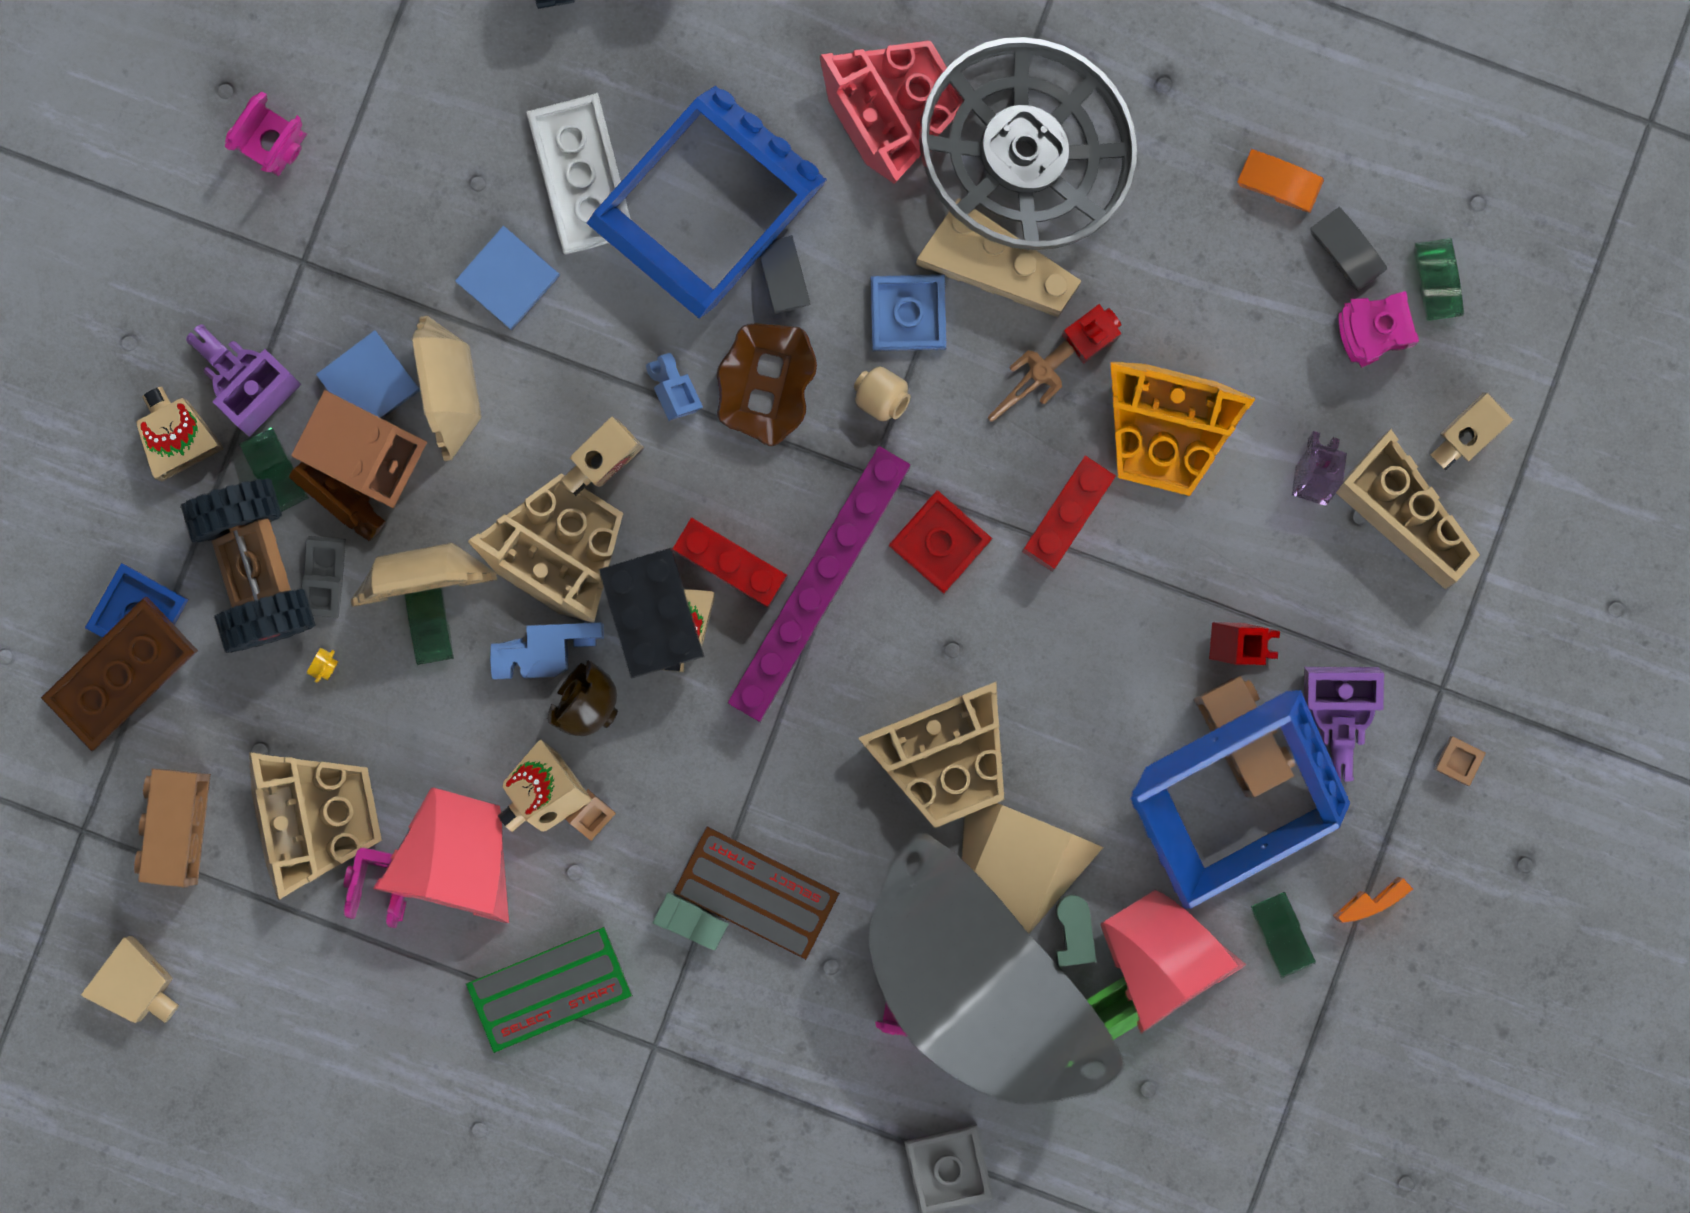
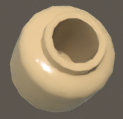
M881 366L872 369L870 372H862L854 384V390L857 391L855 398L857 406L879 421L884 422L891 418H899L910 402L911 396L908 394L907 382Z

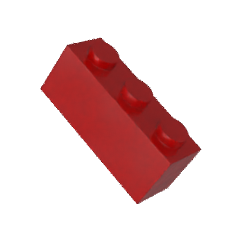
M1085 455L1021 552L1050 571H1054L1116 475Z
M692 517L672 548L675 553L768 609L788 578L784 572Z

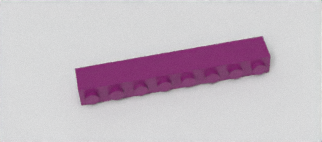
M878 446L727 702L728 704L761 723L910 470L911 464Z

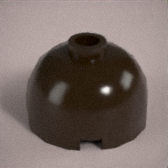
M589 660L586 661V665L580 663L559 688L557 693L562 695L558 707L551 704L547 720L549 724L558 730L573 736H588L597 732L602 726L608 728L618 713V709L615 708L617 701L616 686L610 675Z

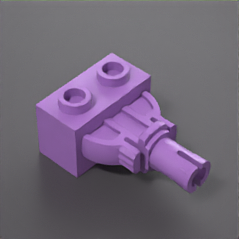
M198 325L194 330L205 340V343H202L191 332L187 336L186 342L192 345L220 373L216 375L208 366L204 369L205 374L213 382V390L217 397L213 403L250 437L301 384L266 349L261 353L246 350L237 342L232 341L228 345L238 354L235 357L204 325Z
M1304 667V699L1311 711L1316 726L1320 729V735L1324 744H1328L1330 729L1331 760L1340 780L1341 764L1343 763L1342 778L1345 782L1354 781L1353 749L1355 748V730L1358 745L1365 744V730L1373 721L1375 711L1383 710L1384 672L1379 667Z

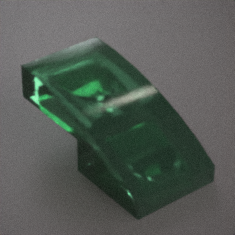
M1452 238L1415 243L1414 254L1421 280L1420 294L1426 320L1431 321L1463 316V298Z
M272 427L239 444L253 475L257 479L268 478L272 480L281 512L309 498L307 492L289 478L294 466Z
M443 587L405 594L409 627L417 665L454 659Z
M1285 892L1251 906L1255 920L1281 979L1316 964L1315 958L1301 931L1298 918Z

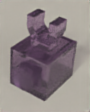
M1313 431L1308 438L1307 450L1295 467L1292 495L1327 506L1343 484L1347 453L1337 450L1340 439L1333 437L1327 446H1323L1319 442L1320 433Z

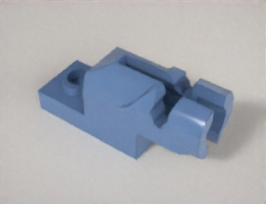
M597 622L526 626V642H523V638L508 642L491 644L490 662L492 679H511L516 664L521 668L520 674L524 679L556 677L568 670L567 640H573L574 647L596 646V639H604V624Z

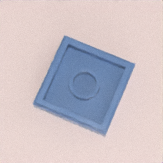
M502 226L455 282L510 330H513L560 274L505 226Z
M945 275L871 276L872 351L946 349Z
M376 330L316 374L330 393L382 419L420 391V388Z

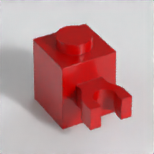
M1098 304L1063 331L1062 336L1073 347L1075 354L1084 364L1120 337L1122 333L1118 328L1122 324L1110 308L1104 310Z
M1212 622L1209 659L1235 665H1266V658L1278 659V652L1268 650L1267 645L1271 638H1280V631L1245 623Z

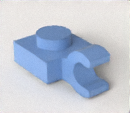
M671 353L660 355L657 357V361L646 364L649 376L660 383L653 388L669 421L695 413L703 408L689 375H679L675 359Z

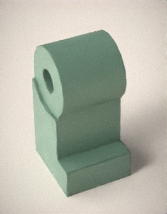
M671 892L666 894L653 921V924L668 929L712 950L717 949L729 925L728 922L708 913V910Z
M1077 895L1063 896L1058 901L1055 911L1057 919L1063 925L1065 949L1055 950L1057 965L1061 967L1096 962L1089 906L1083 898Z

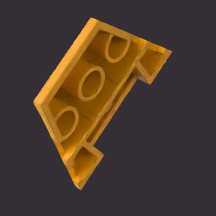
M1110 361L1118 478L1190 496L1215 460V456L1228 437L1236 429V425L1244 413L1255 401V398L1216 381L1148 364Z

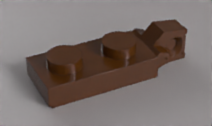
M303 462L297 465L289 475L292 481L344 525L346 524V527L354 529L357 534L368 541H371L380 532L386 522L373 511V507L369 504L371 499L369 496Z

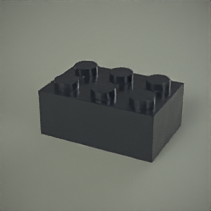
M672 548L598 569L631 678L705 657Z

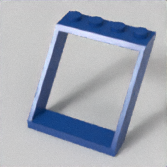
M715 85L699 95L593 212L587 224L700 319L722 300L824 185L827 179L819 173L818 168L813 163L803 160L791 150V146L786 140L775 136L765 128L762 121L756 115L748 113L740 107L729 92L719 89ZM701 113L797 194L793 201L714 290L617 208Z
M1301 690L1286 691L1145 767L1130 797L1133 808L1137 810L1145 827L1146 834L1151 839L1159 856V861L1164 866L1172 883V888L1178 895L1184 909H1191L1339 829L1350 805L1348 796ZM1281 727L1317 808L1204 868L1167 788Z

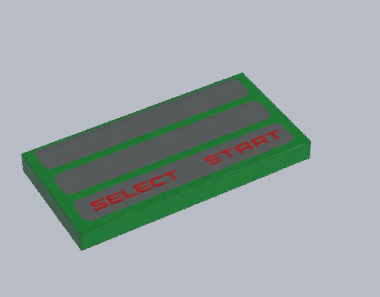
M605 926L466 983L493 1053L633 996Z

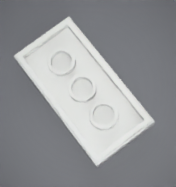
M598 93L527 111L564 255L608 244L607 240L587 224L593 212L621 182ZM625 198L617 208L630 218Z

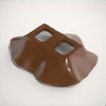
M753 323L743 325L738 330L731 349L717 369L719 387L717 416L722 424L730 429L749 435L767 446L778 445L801 424L806 414L804 390L813 380L817 370L815 353L807 333L802 328ZM768 354L783 359L782 371L778 378L760 375L757 372L761 355ZM753 390H761L774 395L775 398L770 413L764 414L748 408L750 395Z

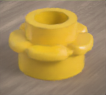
M320 648L306 674L316 678L315 683H318L321 678L327 681L330 679L339 662L333 659L334 650L328 652Z

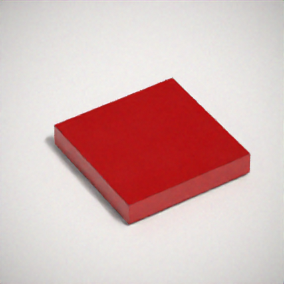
M936 490L888 546L944 595L993 538L942 493Z

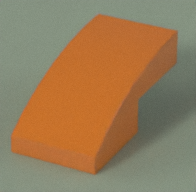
M1251 149L1237 183L1240 187L1273 197L1278 203L1310 213L1324 178L1277 157Z
M1397 877L1373 900L1366 892L1359 891L1333 917L1342 923L1367 918L1392 906L1411 892L1413 888L1404 878Z

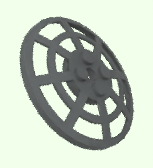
M1026 37L1003 38L983 43L965 52L953 61L936 80L925 101L920 119L919 145L922 163L928 180L940 201L955 218L973 232L990 241L1011 248L1026 250L1056 249L1074 244L1092 235L1109 221L1123 203L1132 185L1137 165V140L1134 123L1125 101L1109 78L1088 59L1065 46L1047 40ZM1014 54V76L992 80L976 90L972 88L961 73L969 66L984 59ZM1029 55L1041 56L1059 62L1077 72L1084 80L1071 94H1068L1065 90L1051 82L1029 77ZM951 84L964 102L960 105L953 119L950 136L945 138L929 135L934 108L942 92ZM1013 89L1014 106L1003 109L997 114L983 101L985 97L995 92ZM1095 89L1103 97L1114 116L1120 133L1121 142L1099 144L1094 125L1085 109L1081 106ZM1029 90L1046 94L1057 100L1060 105L1051 114L1040 108L1030 106ZM971 110L987 126L980 142L960 140L964 121ZM1071 114L1082 129L1086 145H1069L1067 135L1061 124ZM1026 142L1030 144L1033 148V156L1024 157L1020 155L1016 150V143ZM930 150L950 154L955 174L963 188L968 192L957 204L950 198L940 183L931 161ZM961 155L981 157L982 163L989 175L977 186L966 172ZM1122 157V169L1117 188L1110 202L1102 209L1088 199L1086 195L1090 192L1096 180L1100 159ZM1068 160H1087L1085 176L1076 190L1060 175L1064 171ZM999 185L1010 191L1017 192L1020 211L1003 207L987 196ZM1050 187L1066 200L1051 209L1035 211L1033 193ZM980 204L988 211L1000 217L1021 222L1024 240L996 233L977 223L968 214ZM1074 208L1092 219L1085 227L1070 235L1039 241L1036 222L1058 218Z

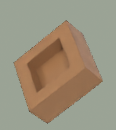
M1450 736L1434 770L1466 786H1470L1486 753Z
M587 789L586 792L592 801L565 819L592 841L616 813Z

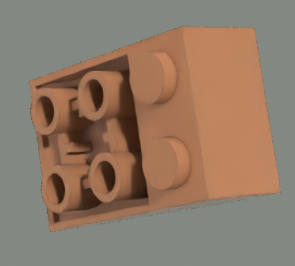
M324 390L291 456L394 509L427 441Z

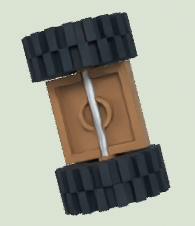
M256 479L251 482L246 481L237 485H229L223 489H216L210 491V493L201 494L181 504L191 541L199 543L213 540L212 544L232 607L214 616L226 653L273 643L280 639L300 634L316 626L305 590L290 591L287 574L271 526V521L282 517L271 479Z

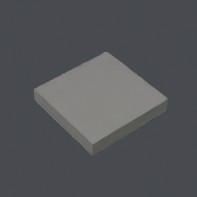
M977 1124L904 1141L920 1213H934L994 1199Z

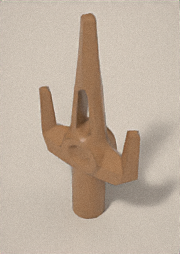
M1064 341L1044 360L1037 352L1028 350L1010 366V370L1015 371L1028 362L1030 371L988 416V419L993 422L1020 399L1043 383L1050 386L1040 399V402L1045 404L1063 387L1061 378L1054 370L1075 352L1073 347L1067 341ZM1030 379H1033L1034 383L1017 396L1016 393Z

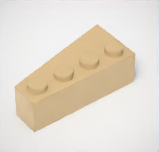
M958 198L955 203L957 204L961 201V199ZM973 209L968 214L977 223L996 233L1019 239L976 209ZM950 211L916 260V266L933 270L951 279L981 288V290L1012 299L1014 302L1055 317H1059L1081 283L1080 279L1037 250L1011 248L990 241L970 230L955 218Z
M1390 429L1376 442L1334 492L1444 589H1447L1462 577L1480 554L1452 515L1449 516L1438 500L1440 498L1432 486L1429 487L1417 470L1418 466L1410 455H1406L1397 442L1399 439Z

